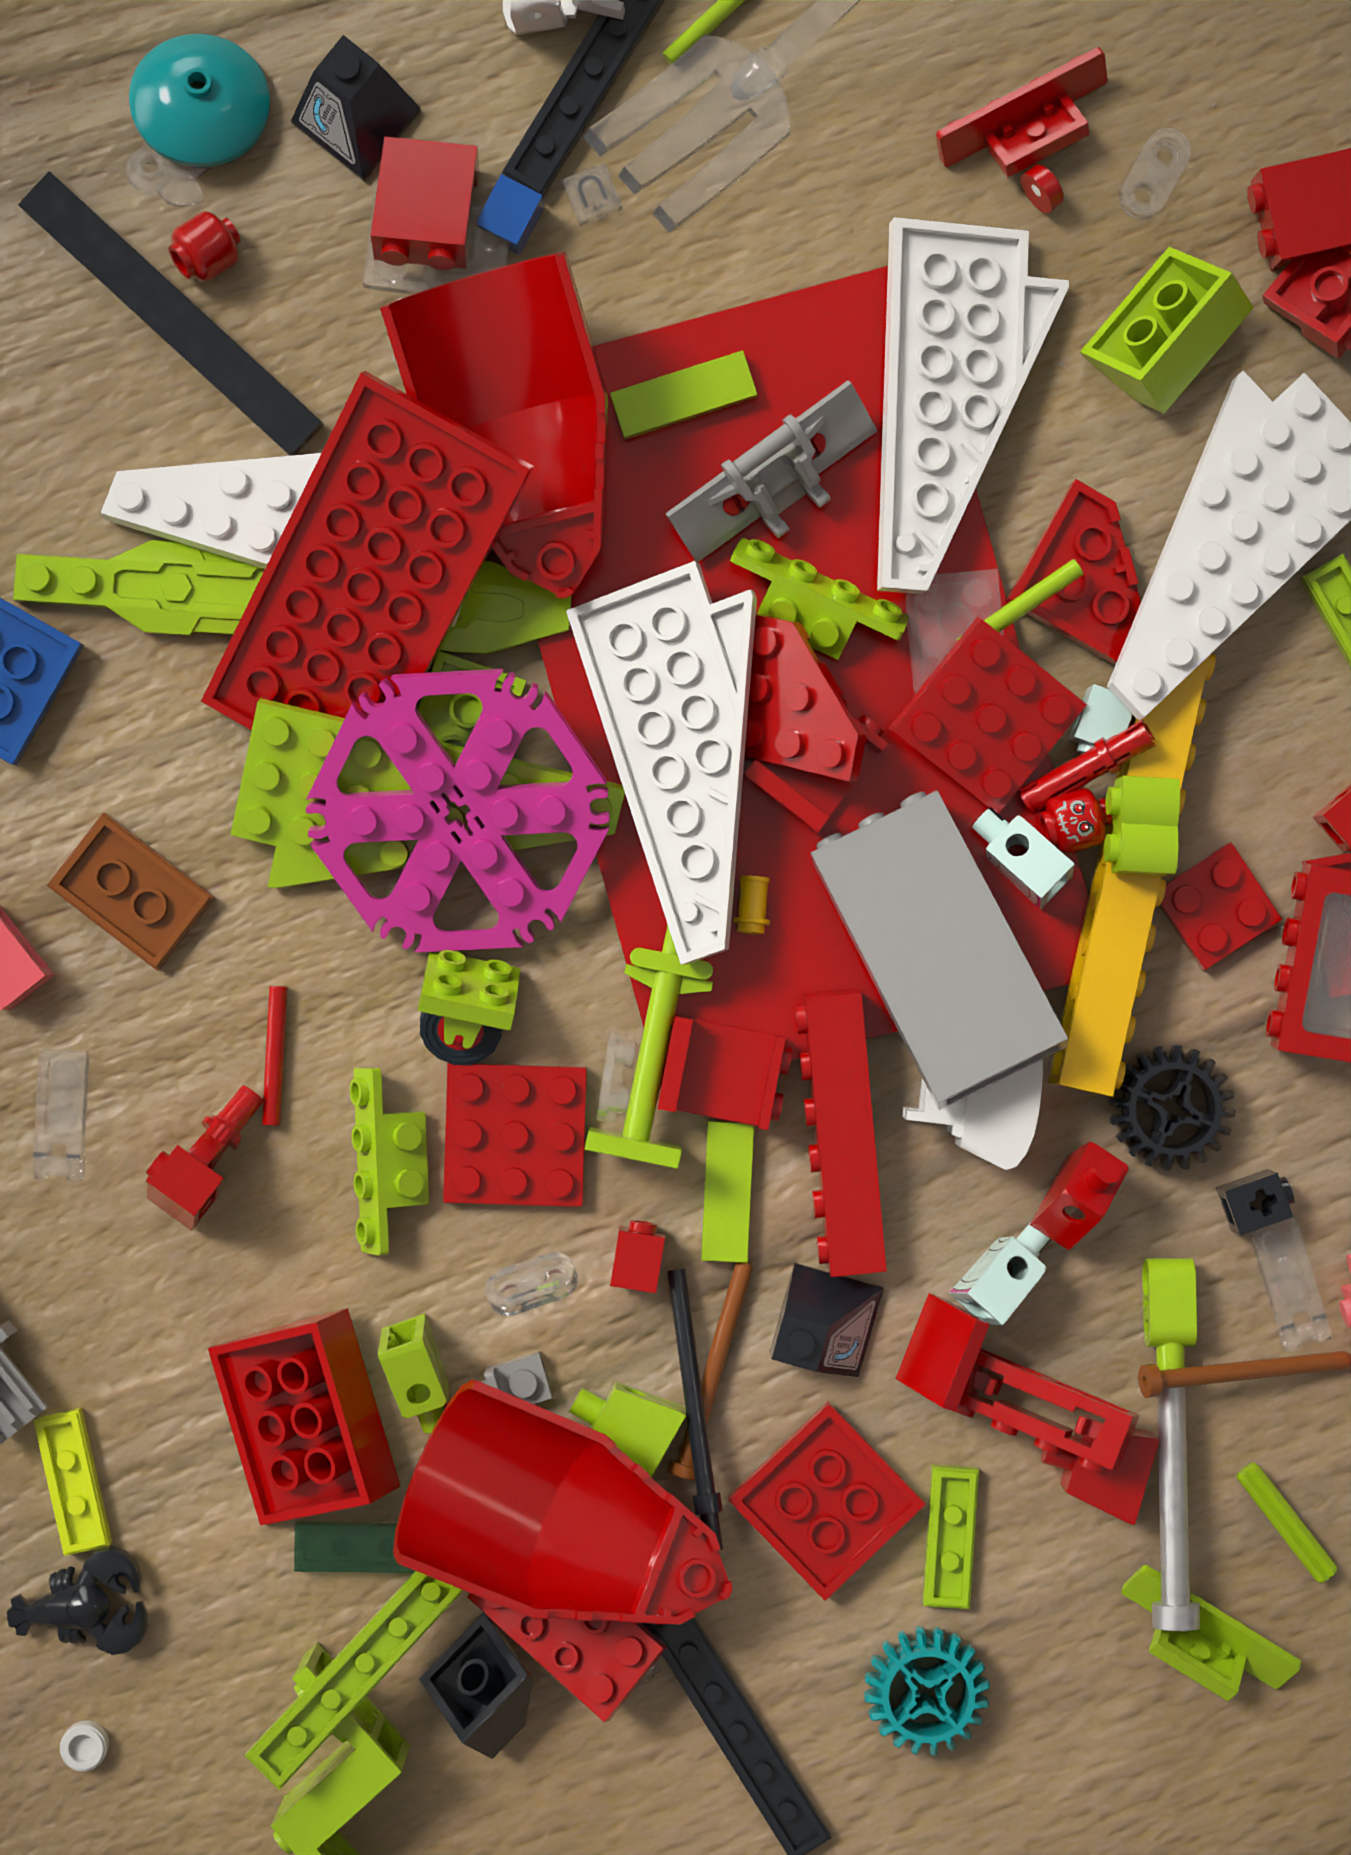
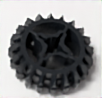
M1172 1045L1169 1059H1167L1166 1052L1162 1046L1153 1047L1154 1062H1151L1145 1053L1140 1052L1136 1054V1060L1141 1069L1137 1071L1133 1066L1125 1064V1074L1131 1079L1128 1083L1122 1082L1121 1087L1118 1089L1124 1091L1122 1099L1116 1097L1108 1099V1105L1122 1108L1121 1114L1109 1117L1110 1124L1126 1125L1124 1129L1116 1134L1117 1141L1122 1143L1134 1138L1128 1147L1127 1153L1135 1157L1146 1149L1143 1155V1163L1148 1166H1152L1160 1155L1161 1169L1170 1171L1173 1166L1174 1156H1176L1180 1168L1184 1170L1190 1168V1153L1193 1154L1198 1162H1206L1207 1155L1202 1147L1207 1145L1212 1150L1219 1151L1222 1146L1213 1136L1216 1132L1227 1136L1231 1133V1129L1228 1126L1220 1124L1221 1117H1235V1110L1222 1107V1101L1234 1098V1092L1231 1090L1218 1091V1087L1227 1081V1075L1225 1073H1217L1210 1077L1209 1075L1214 1070L1216 1062L1208 1058L1197 1066L1200 1060V1051L1196 1049H1191L1183 1061V1049L1180 1045ZM1180 1069L1176 1079H1171L1166 1089L1160 1092H1153L1143 1088L1144 1084L1154 1075L1165 1070ZM1192 1077L1198 1081L1204 1091L1206 1114L1196 1110L1191 1104L1190 1093L1193 1086L1190 1085ZM1172 1095H1176L1175 1104L1180 1106L1181 1110L1190 1113L1191 1116L1170 1114L1171 1119L1167 1120L1168 1112L1162 1108V1105L1153 1102L1152 1098L1165 1101V1099L1173 1101ZM1137 1101L1150 1107L1153 1112L1151 1129L1154 1131L1150 1139L1145 1135L1138 1123L1136 1115ZM1190 1123L1200 1127L1188 1140L1179 1144L1164 1145L1167 1136L1172 1137L1173 1132L1179 1125Z

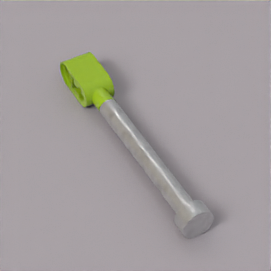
M1145 1258L1142 1268L1143 1333L1146 1347H1156V1362L1160 1370L1185 1368V1347H1195L1197 1340L1196 1270L1194 1260L1192 1258ZM1185 1387L1162 1389L1161 1395L1157 1397L1158 1438L1160 1439L1158 1444L1161 1601L1152 1602V1627L1159 1630L1191 1631L1200 1629V1604L1190 1601Z

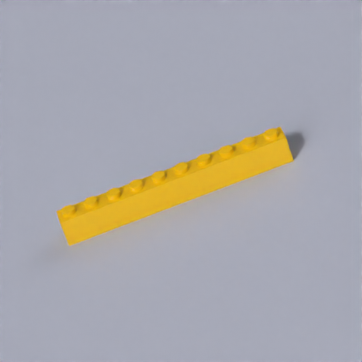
M1212 653L1142 718L1155 737L1157 746L1133 757L1122 764V769L1116 772L1115 779L1121 776L1179 779V815L1183 810L1186 799V791L1181 789L1184 773L1192 767L1196 753V745L1191 743L1194 727L1200 725L1206 708V700L1201 698L1204 682L1210 680L1215 668L1216 656ZM1132 715L1128 727L1139 721L1134 715ZM1111 815L1112 824L1105 826L1106 835L1113 832V815ZM1104 839L1103 843L1100 844L1061 1020V1026L1068 1037L1067 1048L1054 1054L1048 1083L1113 1097L1115 1088L1119 1089L1125 1076L1126 1065L1125 1062L1121 1061L1124 1044L1129 1043L1134 1034L1136 1019L1135 1016L1131 1015L1135 997L1139 998L1144 989L1146 973L1144 970H1141L1145 952L1151 950L1155 940L1156 927L1151 922L1155 906L1159 907L1164 898L1166 881L1161 879L1162 876L1113 874L1111 872V862H1105Z

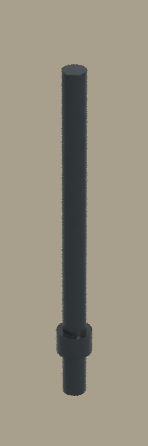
M686 1269L669 1270L667 1274L697 1495L692 1496L695 1515H700V1520L716 1534L720 1549L723 1550L718 1512L723 1511L721 1494L720 1492H715Z

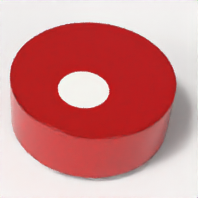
M1036 164L1021 175L1020 182L1024 193L1041 212L1050 213L1063 202V189L1054 174L1046 167Z

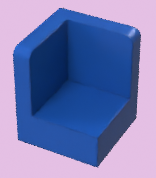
M501 174L477 219L478 227L508 242L511 252L520 255L545 208L543 195Z

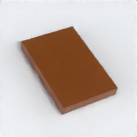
M104 812L47 884L51 890L156 971L162 968L216 898Z

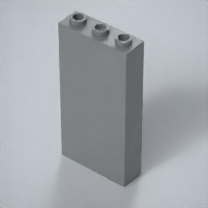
M935 791L929 795H926L925 792L913 794L900 803V809L886 816L882 812L875 813L862 820L858 824L859 829L845 836H842L841 833H836L824 838L816 845L817 850L811 852L813 865L938 1110H941L1067 1048L1068 1037L938 791Z

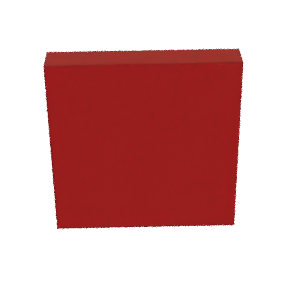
M928 1293L895 1379L938 1406L956 1412L990 1323L940 1296Z

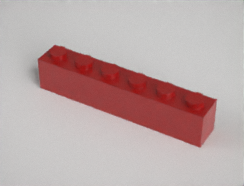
M858 989L802 994L803 1006H795L797 1034H806L807 1052L799 1053L801 1079L802 1081L810 1080L812 1098L803 1099L806 1127L814 1126L816 1144L808 1145L810 1173H819L820 1190L812 1191L814 1218H823L824 1236L816 1237L819 1264H827L831 1277L887 1272L862 993Z

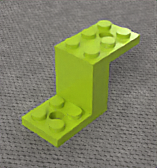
M319 1642L304 1654L292 1677V1680L296 1683L294 1689L298 1696L333 1660ZM367 1696L332 1733L343 1744L283 1797L270 1827L274 1830L273 1836L275 1841L286 1853L292 1854L294 1852L296 1855H360L338 1829L402 1773L410 1748L409 1742Z

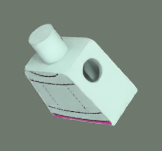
M990 807L973 824L972 828L989 843L986 848V858L1040 910L1073 877L1074 863L1021 816H1016L1008 823ZM1020 844L1028 851L1022 856H1012L1008 849L1012 845Z
M1030 1223L1016 1239L1014 1237L998 1238L948 1294L968 1312L990 1323V1325H1003L1045 1273L1047 1267L1037 1257L1052 1240L1030 1226ZM1009 1261L1012 1263L1013 1271L1011 1275H1009L1007 1270V1264Z

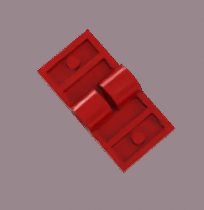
M469 1593L467 1596L470 1601L604 1723L610 1721L667 1649V1646L641 1623L558 1618L537 1619L472 1593Z

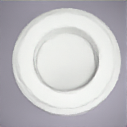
M88 1720L73 1724L66 1731L60 1742V1754L67 1766L76 1771H89L96 1768L103 1761L109 1750V1737L105 1729L98 1723Z

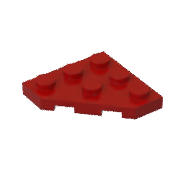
M1075 479L1070 484L1005 602L1010 603L1074 559L1081 567L1083 575L1027 614L1116 665L1141 604L1136 586L1139 583L1129 547L1126 548L1119 525L1121 518L1116 502Z
M756 614L744 756L849 782L858 781L867 734L859 720L852 718L840 696L843 693L825 662L818 660L808 643L810 637L802 623Z

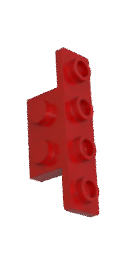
M1097 47L1083 55H1079L1059 68L1031 80L1028 84L991 101L988 105L936 132V140L940 160L943 165L949 167L986 147L1008 178L1090 135L1088 122L1073 101L1107 83L1104 52L1100 47Z

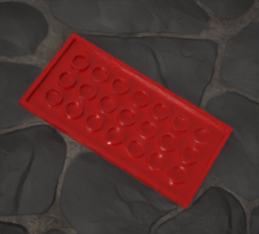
M367 371L361 372L201 702L252 730L257 702L260 698L345 718L354 699L358 708L364 714L369 715L362 709L359 703V697L364 692L369 695L373 702L383 703L386 700V696L379 687V684L385 678L392 682L396 694H400L397 684L391 679L392 675L428 672L534 466Z

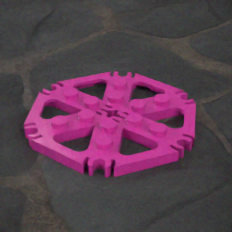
M503 669L394 674L391 679L397 684L400 694H396L392 682L386 678L383 679L379 687L384 692L386 700L383 703H375L366 692L362 693L359 697V703L362 709L369 714L366 715L358 708L354 699L306 800L312 798L326 800V802L314 800L306 806V813H319L324 816L326 824L323 826L310 827L308 837L322 839L328 836L329 838L323 841L312 840L310 845L372 932L378 920L384 916L386 919L381 927L380 937L385 939L391 928L401 927L406 932L402 948L406 950L412 946L416 934H421V941L416 946L414 953L523 947V941L517 936L515 931L518 928L522 938L529 944L532 943L535 939V934L529 927V923L533 920H540L549 931L554 929V916L547 908L557 915L561 923L609 830V825L602 827L590 825V823L596 825L605 824L610 820L609 811L597 812L591 807V802L594 799L608 798V788L604 786L588 788L589 785L597 783L606 784V778L546 690L543 699L535 707L532 703L538 694L537 684L533 683L529 692L524 696H518L513 693L511 686L516 676L513 672H510L505 677L502 689L496 688V682ZM470 693L476 695L482 702V712L456 764L416 708L418 700L424 696ZM534 727L543 728L549 733L573 771L572 777L568 782L499 785L524 734ZM363 736H370L380 743L412 790L344 793L338 786V776L356 740ZM449 799L459 807L466 804L470 808L466 814L467 825L458 818L453 820L447 818L451 810ZM432 800H434L439 809L435 808L431 802ZM453 831H455V832L457 833V835L459 836V838L461 839L460 842L458 841V839H457V838L455 837V835L453 834ZM566 832L574 836L578 847L559 885L551 890H543L505 835ZM418 840L392 893L382 899L375 898L369 894L344 856L345 849L353 843ZM461 861L498 913L499 920L490 929L444 931L438 928L434 922V913Z

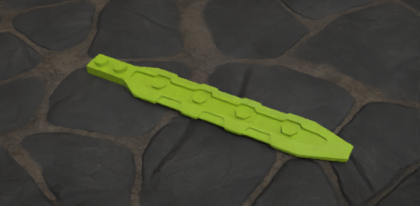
M150 540L111 559L17 554L13 600L17 603L109 608L145 633L191 636L193 632L234 634L265 569L179 542ZM484 561L462 604L455 627H450L438 651L490 654L569 631L570 622L566 610L571 609V596L567 598L555 597L556 594L529 580L525 582L510 574L506 567L492 561Z

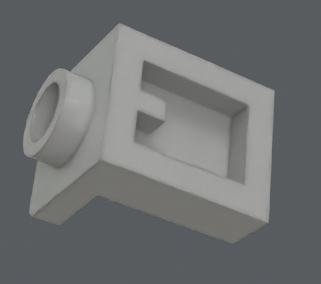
M540 1351L488 1366L484 1373L486 1380L481 1381L484 1384L532 1404L553 1398Z

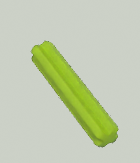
M1251 1462L1243 1467L1236 1475L1237 1480L1317 1582L1323 1583L1333 1577L1337 1572V1566L1260 1466Z

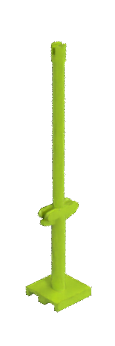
M667 925L662 952L636 948L630 954V960L633 965L626 964L624 974L652 988L623 1132L618 1133L590 1127L585 1150L678 1169L682 1152L681 1145L652 1140L650 1135L679 994L711 991L713 982L706 981V979L712 976L713 967L709 962L703 960L681 965Z

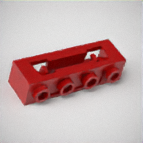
M983 1348L980 1349L956 1410L957 1413L974 1418L975 1412L992 1419L991 1427L1008 1435L1017 1436L1018 1431H1022L1036 1437L1034 1445L1047 1452L1060 1455L1063 1449L1079 1456L1077 1464L1100 1474H1104L1106 1468L1110 1470L1120 1468L1140 1416L1137 1413ZM983 1367L1003 1375L1004 1378L991 1376L982 1372ZM1002 1383H1006L1071 1412L1083 1409L1106 1420L1102 1423L1085 1414L1084 1416H1079L1075 1429H1072L1006 1400L994 1402L978 1395L977 1390L979 1389L989 1396L993 1394L998 1395ZM1073 1430L1080 1435H1086L1095 1439L1094 1442L1090 1443L1072 1435Z

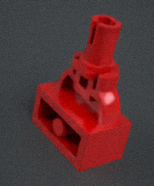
M242 1085L217 1116H206L203 1119L202 1125L207 1130L188 1152L179 1145L174 1148L170 1155L162 1151L146 1172L149 1175L145 1181L148 1183L147 1199L192 1231L221 1192L223 1178L212 1169L229 1146L234 1150L239 1147L240 1139L242 1138L239 1133L261 1106L263 1099L253 1090Z

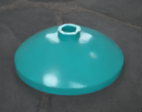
M187 34L162 42L140 61L130 83L129 105L138 133L156 153L172 162L185 166L213 167L239 158L259 140L269 118L270 94L262 69L243 48L222 37L208 34ZM194 81H202L206 84L201 89L190 87V84Z

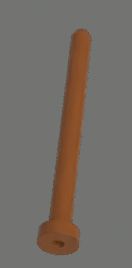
M737 1262L734 1266L701 1378L706 1425L753 1271L752 1263ZM687 1426L678 1459H670L667 1472L695 1481Z
M1345 1351L1167 1370H1160L1156 1364L1141 1365L1139 1368L1138 1383L1142 1395L1145 1398L1159 1397L1162 1389L1344 1370L1351 1366V1354Z

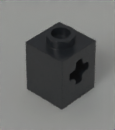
M1266 1169L1216 1187L1230 1230L1240 1236L1293 1217L1289 1206L1295 1203L1291 1186L1286 1177L1279 1178L1278 1173ZM1255 1191L1267 1195V1199L1261 1201V1210L1250 1206V1202L1256 1200Z

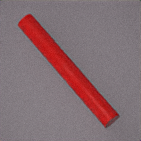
M269 986L262 1125H280L288 986Z

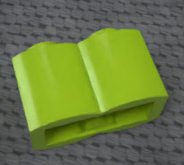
M1121 776L1115 779L1114 787H1108L1105 802L1107 815H1113V832L1106 835L1104 842L1105 862H1111V872L1113 874L1170 876L1176 874L1179 849V779Z

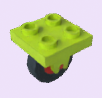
M442 950L429 952L417 1010L421 1012L420 1036L426 1048L438 1059L454 1065L477 1063L492 1054L502 1037L503 1029L511 1030L521 968L510 966L501 960L492 959L485 961L466 957L458 951Z

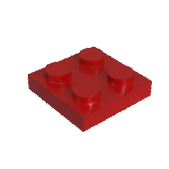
M1232 842L1226 843L1168 881L1164 898L1160 904V908L1201 970L1208 969L1282 920Z

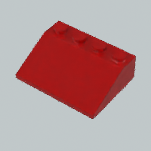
M348 1308L312 1316L208 1348L260 1526L371 1504L401 1487Z

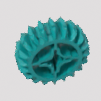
M917 1626L915 1628L916 1639L910 1641L907 1634L902 1630L897 1633L901 1644L897 1648L887 1640L882 1643V1648L888 1656L886 1659L879 1655L872 1656L871 1664L879 1672L871 1671L865 1673L864 1679L866 1684L874 1687L864 1692L865 1702L875 1704L868 1711L871 1721L882 1720L878 1730L883 1737L895 1732L893 1744L897 1748L903 1746L910 1739V1749L915 1755L920 1752L922 1743H927L930 1754L934 1756L938 1754V1742L945 1741L947 1748L954 1751L956 1744L953 1736L959 1734L963 1739L970 1740L972 1735L966 1724L970 1723L980 1726L983 1722L982 1716L974 1709L989 1707L988 1698L980 1694L990 1688L988 1679L979 1676L985 1670V1666L982 1660H972L975 1655L972 1645L968 1644L959 1649L961 1639L956 1633L950 1635L944 1643L943 1631L940 1627H935L931 1638H926L923 1627ZM922 1657H936L946 1660V1662L943 1664L939 1661L932 1667L923 1668L919 1667L912 1660ZM900 1671L908 1687L900 1697L901 1703L893 1708L889 1702V1690L893 1678ZM960 1672L964 1681L963 1693L957 1707L953 1709L945 1696L949 1687L954 1684L952 1678ZM915 1679L921 1685L924 1684L928 1688L934 1687L938 1702L933 1696H929L925 1692L920 1694ZM930 1713L937 1716L940 1720L932 1723H917L908 1720V1718L910 1717L914 1720L921 1714Z

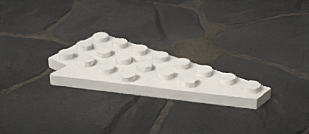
M896 217L889 223L877 591L923 594L928 591L1069 288V280L1028 276L1029 231Z
M1244 371L1231 382L1107 684L1109 690L1138 720L1144 718L1351 520V422L1305 373L1273 402Z
M321 453L117 471L103 505L101 515L104 520L265 569ZM460 610L451 625L452 627H455Z
M696 561L566 610L681 965H687L729 950L757 604L755 592L751 589L712 603L700 564Z

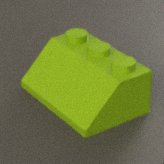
M1168 247L1082 348L1080 353L1132 399L1165 414L1254 307L1231 272Z

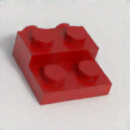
M1351 246L1292 259L1262 295L1264 304L1301 327L1302 336L1339 359L1347 349L1351 351Z

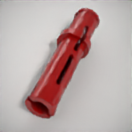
M1141 719L1107 740L1104 737L1094 742L1095 746L1087 750V752L1071 759L1036 781L1019 788L1026 807L1032 814H1036L1045 808L1046 803L1052 797L1078 790L1108 772L1114 774L1122 769V764L1140 753L1157 746L1155 737L1146 722Z

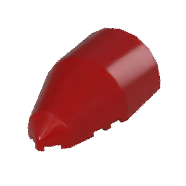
M559 252L491 269L423 290L380 307L406 394L534 466L492 548L510 574L525 582L529 580L556 594L555 597L567 598L571 596L603 547L608 394L567 253Z
M470 1380L461 1385L446 1405L433 1428L415 1467L395 1530L393 1555L398 1564L531 1618L681 1625L694 1618L698 1612L721 1600L725 1601L728 1599L733 1588L732 1581L728 1580L719 1553L721 1549L716 1534L677 1498L669 1494L653 1480L649 1473L639 1464L633 1462L607 1435L477 1380Z

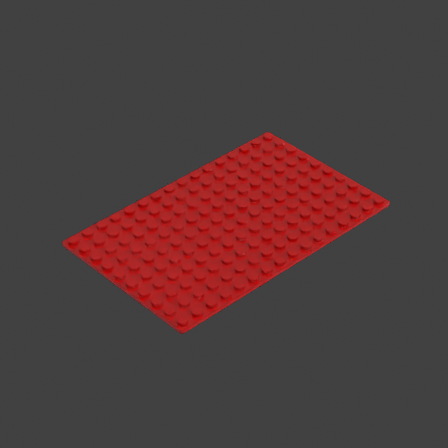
M888 266L594 346L608 394L603 547L571 595V608L695 561L665 513L722 473V463L728 459L731 462L735 461L784 425L782 420L791 414L794 418H797L849 380L854 386L877 429V432L818 474L821 480L818 482L819 485L831 498L821 508L805 494L778 514L790 529L780 538H777L764 524L761 517H759L698 562L712 603L751 589L755 592L757 598V614L772 581L732 563L730 559L741 538L761 540L772 546L775 553L790 560L799 559L813 565L818 573L832 580H846L854 584L860 593L875 600L885 599L891 601L901 608L902 613L909 616L908 623L900 640L893 639L862 623L856 622L838 660L812 648L818 660L825 662L842 691V697L848 702L846 707L850 714L858 720L862 715H865L884 730L881 738L888 744L877 755L816 834L743 778L729 950L701 959L709 962L713 967L712 976L706 979V981L713 982L711 991L679 994L675 1015L785 1036V1047L793 1048L791 1060L798 1059L799 1053L807 1052L806 1034H797L795 1006H803L802 994L858 989L862 993L866 1040L898 1031L813 865L811 852L817 850L816 845L824 838L836 833H841L842 836H845L859 829L858 824L875 813L882 812L886 816L900 809V803L913 794L925 792L926 795L938 791L1043 991L1070 984L1088 903V894L1077 854L1073 853L1069 855L1064 854L1074 863L1073 877L1041 910L1033 904L986 858V848L989 843L972 828L977 819L989 807L889 728L957 643L956 639L965 633L977 616L985 620L1008 603L1005 602L1006 595L976 488L928 591L923 594L877 591ZM742 350L744 351L757 392V398L624 440L610 397L611 392ZM1012 623L999 633L1020 649L1014 624ZM570 625L567 632L538 640L555 705L606 780L622 785ZM1049 752L1021 787L1036 781L1053 770ZM744 756L743 775L755 761L754 758ZM1018 790L999 815L1008 823L1019 815L1043 835L1039 813L1045 811V808L1036 814H1032L1026 807ZM624 794L615 834L605 836L596 856L625 962L628 965H633L630 960V954L636 948L662 952L668 924L626 794ZM1020 844L1012 845L1008 849L1012 856H1022L1028 851ZM740 876L770 878L765 919L770 920V925L765 926V933L763 935L737 933V924L733 923V917H738ZM630 977L644 1027L652 988Z

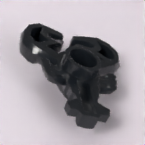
M115 1546L95 1549L85 1560L76 1583H72L75 1568L69 1566L67 1569L63 1568L58 1572L50 1574L49 1584L51 1593L36 1598L35 1601L30 1603L21 1594H18L11 1598L12 1606L7 1610L8 1625L16 1629V1635L26 1636L31 1624L50 1628L58 1627V1637L62 1643L70 1642L71 1644H77L79 1642L84 1644L87 1642V1639L81 1630H86L95 1640L98 1649L110 1655L131 1651L142 1642L148 1628V1611L144 1601L136 1602L135 1616L131 1623L125 1620L126 1614L130 1611L129 1604L121 1607L107 1626L102 1622L109 1612L110 1601L102 1589L96 1585L97 1579L111 1590L126 1594V1586L119 1580V1576L122 1575L128 1579L134 1593L141 1590L142 1576L137 1560L127 1550Z

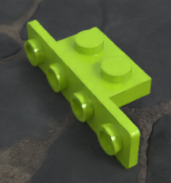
M741 538L730 559L732 563L772 581L757 614L802 623L810 637L808 640L810 646L837 660L856 622L862 623L896 640L901 639L908 623L909 616L902 613L901 608L895 603L885 599L875 600L860 593L854 584L842 579L832 580L818 573L817 569L806 561L799 559L790 560L775 553L772 546L761 540Z
M354 1068L349 1093L351 1102L355 1106L356 1124L351 1134L352 1145L357 1152V1172L354 1175L353 1185L355 1194L359 1199L360 1218L356 1222V1238L361 1245L362 1253L388 1255L387 1208L429 1204L425 1111L383 1114L381 1069Z
M1143 1565L1123 1584L1122 1595L1152 1613V1602L1161 1601V1573L1148 1565ZM1191 1592L1190 1601L1200 1604V1629L1191 1631L1155 1629L1148 1651L1226 1701H1229L1238 1693L1243 1670L1270 1687L1278 1689L1300 1670L1301 1661Z

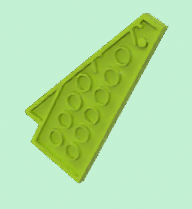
M260 698L257 702L230 835L276 846L267 887L280 888L334 879L310 845L312 840L323 841L329 839L328 836L322 839L308 837L310 827L323 826L326 824L324 816L319 813H306V806L314 800L325 802L326 800L318 798L306 800L345 718ZM363 736L356 740L338 776V786L344 793L412 790L380 743L370 736ZM440 741L456 764L464 747ZM512 758L499 785L568 782L573 773ZM609 781L606 784L597 783L589 785V789L594 786L608 788V798L594 799L591 802V807L597 812H610L609 822L600 825L590 823V825L600 827L609 825L606 836L615 834L625 794L623 785ZM449 799L451 810L447 818L449 820L458 818L467 825L466 814L470 808L466 804L459 807ZM432 800L431 802L435 808L439 809L434 800ZM453 831V834L455 835V837H456V838L458 839V841L460 842L461 839L459 838V836L457 835V833H456L455 831ZM566 832L505 835L514 850L576 840L574 836ZM418 840L353 843L345 849L344 856L356 875L404 868Z

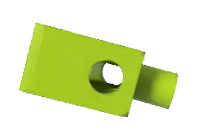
M424 1313L383 1327L381 1329L378 1358L402 1417L411 1418L417 1416L423 1433H431L444 1411V1406L448 1404L450 1385L427 1316Z
M619 1382L614 1384L606 1400L582 1387L569 1409V1413L591 1424V1429L607 1435L623 1453L647 1471L650 1477H652L686 1417V1409L681 1404Z

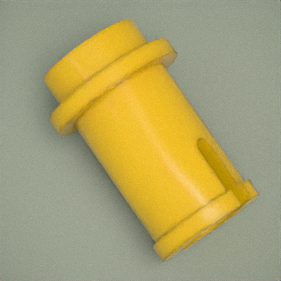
M740 876L738 917H733V923L737 924V933L763 935L765 933V926L770 925V920L765 919L770 878Z

